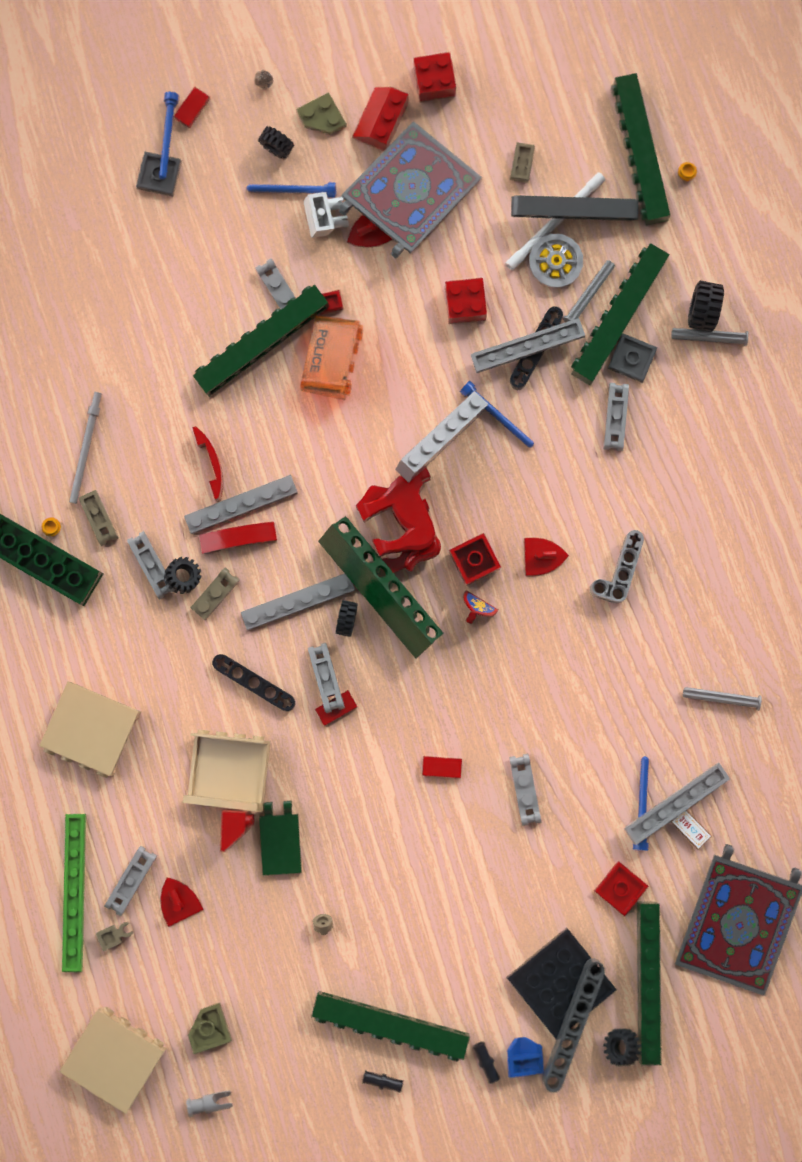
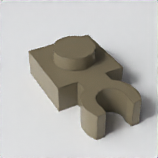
M129 922L122 923L119 929L114 924L96 933L103 951L122 943L121 937H130L133 934V931L129 933L124 931V927Z

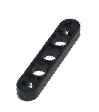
M556 306L549 308L536 332L540 331L543 327H553L549 321L552 316L551 314H554V312L558 313L559 319L555 318L552 325H559L563 318V311ZM545 351L520 359L510 378V385L513 389L521 390L526 386ZM530 360L533 363V367L525 369L522 366V362ZM521 372L525 373L521 380L523 384L519 383L516 385L514 378H518Z
M218 654L213 658L212 665L217 671L279 709L291 711L295 707L296 701L292 695L228 656ZM223 658H225L224 662L229 666L231 662L234 663V665L230 667L228 674L225 672L226 670H228L226 667L221 666L220 668H218V659L222 660ZM236 667H240L243 670L241 678H235L232 674ZM253 677L259 679L260 684L257 688L249 686V680ZM269 687H273L276 691V695L273 698H267L265 695V691ZM280 692L283 693L281 696L283 699H288V697L291 699V707L287 706L284 708V703L278 700V703L274 702L279 697Z

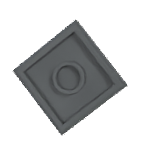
M144 151L136 188L173 197L182 162L181 159L169 157L167 177L162 180L159 178L161 155Z
M622 333L608 369L643 383L658 347Z

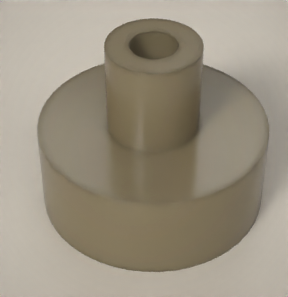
M328 914L317 915L313 919L314 930L321 933V935H326L333 928L332 917Z

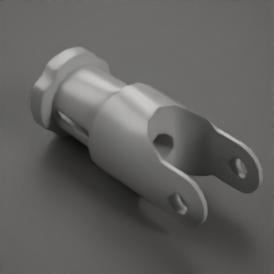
M231 1091L204 1095L203 1098L195 1100L187 1099L186 1104L189 1117H193V1114L202 1112L207 1114L233 1107L232 1103L216 1104L220 1098L230 1096Z

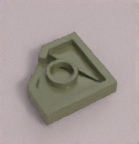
M329 92L296 109L305 128L316 129L331 135L347 127Z
M220 1002L200 1010L188 1034L194 1054L232 1041Z

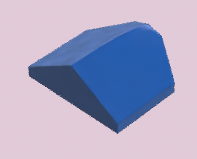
M527 1037L515 1038L507 1049L508 1077L513 1078L544 1073L542 1045L535 1043Z

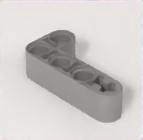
M632 530L625 536L612 581L595 580L589 589L592 596L616 604L626 599L644 542V536L640 531ZM635 535L638 541L633 545V548H629L632 544V539L630 538ZM625 553H630L633 556L631 563L624 560ZM620 571L627 573L628 578L626 581L619 579L618 573ZM595 584H601L604 587L603 593L600 594L595 591ZM615 589L622 592L621 599L614 598L613 591Z

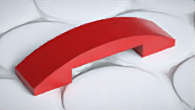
M196 426L192 427L199 448H207L216 479L209 481L215 500L219 502L223 493V472L219 457L206 435Z
M264 522L199 535L202 554L239 546L277 541L274 522Z

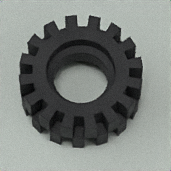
M266 126L258 138V142L264 146L263 148L279 158H287L294 147V143L290 138H287V135L282 134L281 131H277L276 128Z
M189 557L174 559L165 570L164 579H167L165 583L170 585V590L172 588L175 589V593L180 591V594L189 593L200 582L201 575L199 574L201 569H197L199 567L198 563L194 565V560L191 559L189 561ZM185 569L189 573V580L186 582L179 581L176 577V571Z
M342 600L336 634L351 637L358 603Z
M613 1029L612 1032H609V1037L604 1039L607 1043H603V1047L607 1048V1050H604V1054H608L607 1060H611L610 1063L615 1064V1066L635 1064V1061L639 1059L637 1055H641V1051H638V1048H642L641 1044L637 1043L640 1041L639 1037H636L637 1034L630 1029ZM621 1040L625 1043L624 1055L621 1054L619 1049Z

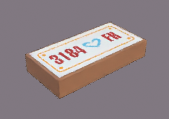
M687 810L670 821L697 850L712 837Z

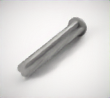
M609 260L605 262L569 314L563 316L565 322L577 319L614 269L615 264Z
M673 328L671 332L672 339L744 344V346H747L748 331H745V333L709 332L697 329Z
M689 687L683 689L684 698L754 707L757 711L761 707V695L752 697Z

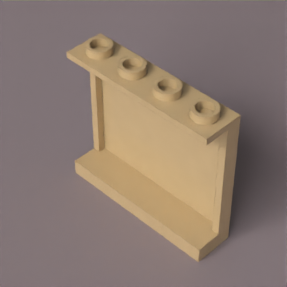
M67 681L39 746L43 747L44 752L55 755L57 753L62 755L61 759L72 763L74 760L80 763L79 767L83 769L97 770L96 774L102 777L114 776L115 767L134 723L140 717L141 711Z
M198 730V733H191L190 736H195L188 795H183V803L255 812L263 811L270 741H264L263 736L254 735L253 739H246L245 734L235 733L234 737H227L228 733L217 731L216 735H209L208 730Z
M100 1007L95 1012L59 1072L126 1114L167 1048L163 1046L164 1043L161 1040L148 1037V1033L139 1027L136 1029L131 1026V1022L126 1018L115 1016L114 1011L110 1008Z

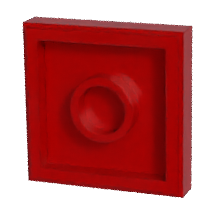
M617 861L595 888L594 892L623 916H626L649 886L621 862Z

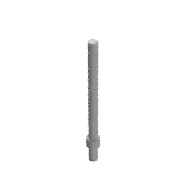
M94 392L92 404L89 406L87 413L89 414L69 500L73 504H77L96 417L100 413L99 404L102 394L99 392Z

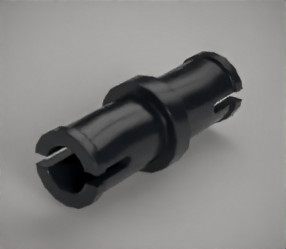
M484 1041L475 1044L473 1049L480 1061V1068H483L488 1083L497 1082L500 1076L493 1064L494 1059L490 1057Z
M365 1070L362 1083L377 1086L381 1090L385 1088L401 1093L403 1080L388 1077L384 1073L380 1075Z

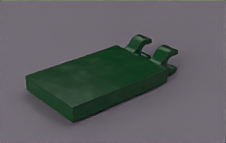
M292 801L283 802L284 815H273V802L264 803L265 816L259 817L263 876L302 873L299 815L293 814Z

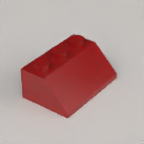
M375 87L352 138L385 151L390 146L408 106L409 94L393 87Z
M238 809L222 811L220 852L231 848L251 829L252 825L254 826L255 814H251V811Z

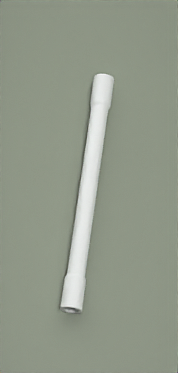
M598 172L574 197H588L606 180L605 177ZM552 218L519 251H516L505 262L506 266L513 271L531 252L533 245L540 238L549 235L564 219Z

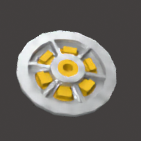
M549 234L540 238L533 245L529 255V266L533 276L540 283L549 287H564L571 284L580 275L583 267V254L579 245L572 238L563 234Z

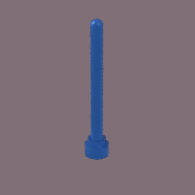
M165 92L164 102L167 109L159 178L162 180L167 177L174 108L179 103V94L175 92Z
M328 182L324 186L249 184L246 187L248 192H326L328 197L336 198V182Z
M468 381L460 391L465 397H469L474 391L481 396L471 381ZM484 399L488 403L485 410L527 447H533L534 442Z
M646 756L641 758L638 818L645 814L647 809L649 759ZM644 839L637 845L633 843V850L648 851L649 843H647V839Z

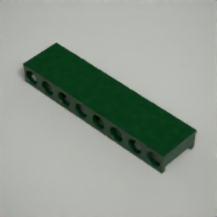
M0 514V558L85 607L104 573Z
M346 516L328 528L318 541L415 659L418 658L444 633ZM345 524L349 531L343 533L339 530V526ZM355 539L360 541L361 547L356 548L353 546L356 543ZM367 553L371 554L373 557V561H370L369 563L365 561L368 558ZM380 568H382L385 571L386 576H378V574H380ZM392 583L397 585L398 591H390L393 587ZM405 598L410 601V606L404 607L402 605L405 603ZM417 613L422 615L423 621H415ZM429 628L434 629L436 633L434 638L427 635L430 631Z

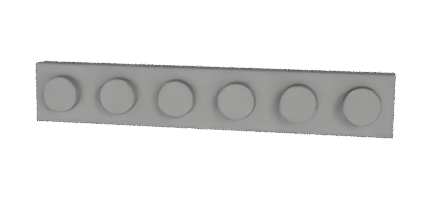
M577 318L472 353L471 358L476 373H480L585 338V333L580 319Z
M288 475L184 517L190 533L194 534L295 495L298 492L291 475Z
M344 573L242 611L241 615L246 629L250 630L353 592L355 589L353 583Z
M716 763L624 829L634 845H637L730 780L720 763Z

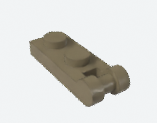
M97 490L79 497V501L99 544L103 546L109 540L113 539L114 541L118 539V534ZM107 528L109 533L103 535L101 530Z
M226 567L190 607L205 621L240 581L238 577H233ZM224 579L229 582L226 587L221 584Z

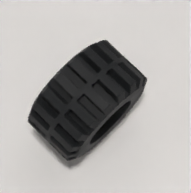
M701 280L696 284L688 314L689 328L709 332L714 331L723 305L724 287L722 284Z

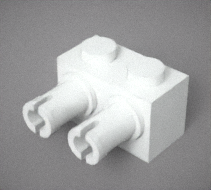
M326 192L307 195L303 204L311 238L328 236L334 228L349 226V220H346L348 219L347 215L332 217L330 211L340 209L344 198L328 199Z

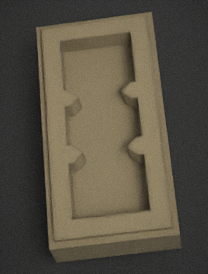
M517 142L510 180L524 183L529 182L535 145Z

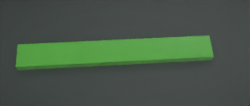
M65 814L62 972L83 971L86 814Z

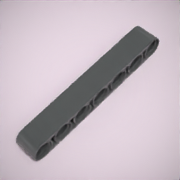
M517 195L511 197V217L631 221L638 220V200Z
M591 958L584 965L545 1068L542 1080L546 1089L550 1092H558L563 1086L603 980L605 967L598 959ZM593 965H599L598 972H590V968ZM587 983H591L592 989L588 992H584V985ZM579 1002L585 1003V1007L582 1010H577L576 1005ZM578 1021V1026L575 1029H570V1022ZM564 1040H571L569 1047H562ZM557 1059H564L563 1065H555ZM551 1077L557 1078V1082L554 1085L548 1084V1080Z

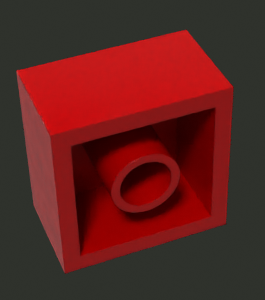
M450 52L413 58L419 102L456 96V82Z
M483 278L445 281L449 324L486 321L487 310Z
M484 533L449 550V554L465 586L501 569Z

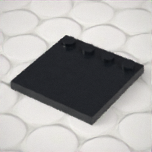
M567 927L507 976L509 982L555 1039L558 1037L587 960L591 959L590 955ZM596 964L590 968L591 973H596L599 970ZM605 974L591 1011L617 990ZM585 984L583 987V991H590L592 989V984ZM579 1002L576 1005L577 1010H582L585 1007L584 1002ZM578 1021L570 1022L569 1028H572Z

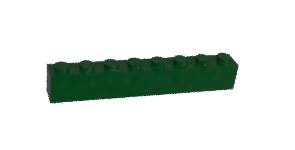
M634 73L615 77L613 85H611V92L617 101L615 109L621 118L619 126L621 132L624 131L625 135L623 143L625 149H628L629 152L627 157L628 165L633 169L632 182L637 186L638 190L636 191V199L638 203H641L642 221L645 220L646 226L667 222L671 215L638 75Z
M651 243L647 248L643 247L638 256L641 258L638 264L634 262L629 270L631 274L629 279L624 278L619 287L621 289L620 294L613 296L609 303L612 305L609 312L607 310L604 311L600 318L602 321L599 327L595 326L590 334L593 337L590 343L585 342L580 351L583 353L581 358L578 359L576 357L571 366L573 368L571 375L591 386L670 254Z
M316 285L303 289L300 296L291 298L284 308L275 310L271 314L272 317L268 320L260 321L252 332L244 333L241 336V340L237 343L229 344L225 348L226 351L221 355L216 354L213 356L209 364L197 368L193 377L204 392L210 397L328 309L330 305Z
M637 901L638 1037L640 1039L638 1044H641L642 1047L638 1048V1051H641V1055H638V1061L641 1065H661L660 904L653 901Z
M318 991L311 1015L319 1023L325 1024L328 1021L334 1023L333 1026L337 1028H352V1031L358 1034L367 1032L372 1034L371 1037L379 1040H383V1037L391 1039V1043L396 1045H402V1043L409 1044L411 1049L418 1051L423 1048L429 1050L428 1053L435 1056L444 1054L453 1061L464 1060L470 1039V1034L467 1032L322 991Z

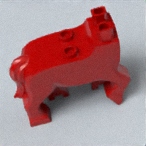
M427 467L410 482L400 475L390 484L389 488L375 485L370 486L363 498L356 504V509L359 511L364 523L372 517L392 509L396 521L406 531L403 536L393 541H385L379 538L372 539L380 557L402 552L397 558H382L393 573L403 569L412 572L416 564L421 561L434 559L441 550L440 540L435 534L433 522L428 514L430 512L429 505L426 499L422 500L420 496L423 484L431 481V475Z

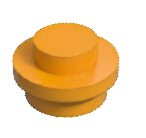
M691 162L682 163L678 169V175L684 181L693 180L697 174V168Z
M50 517L43 521L42 531L45 535L53 537L59 534L61 524L56 518Z

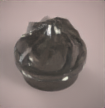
M266 70L257 71L255 75V85L257 87L266 89L270 88L274 80L271 73Z

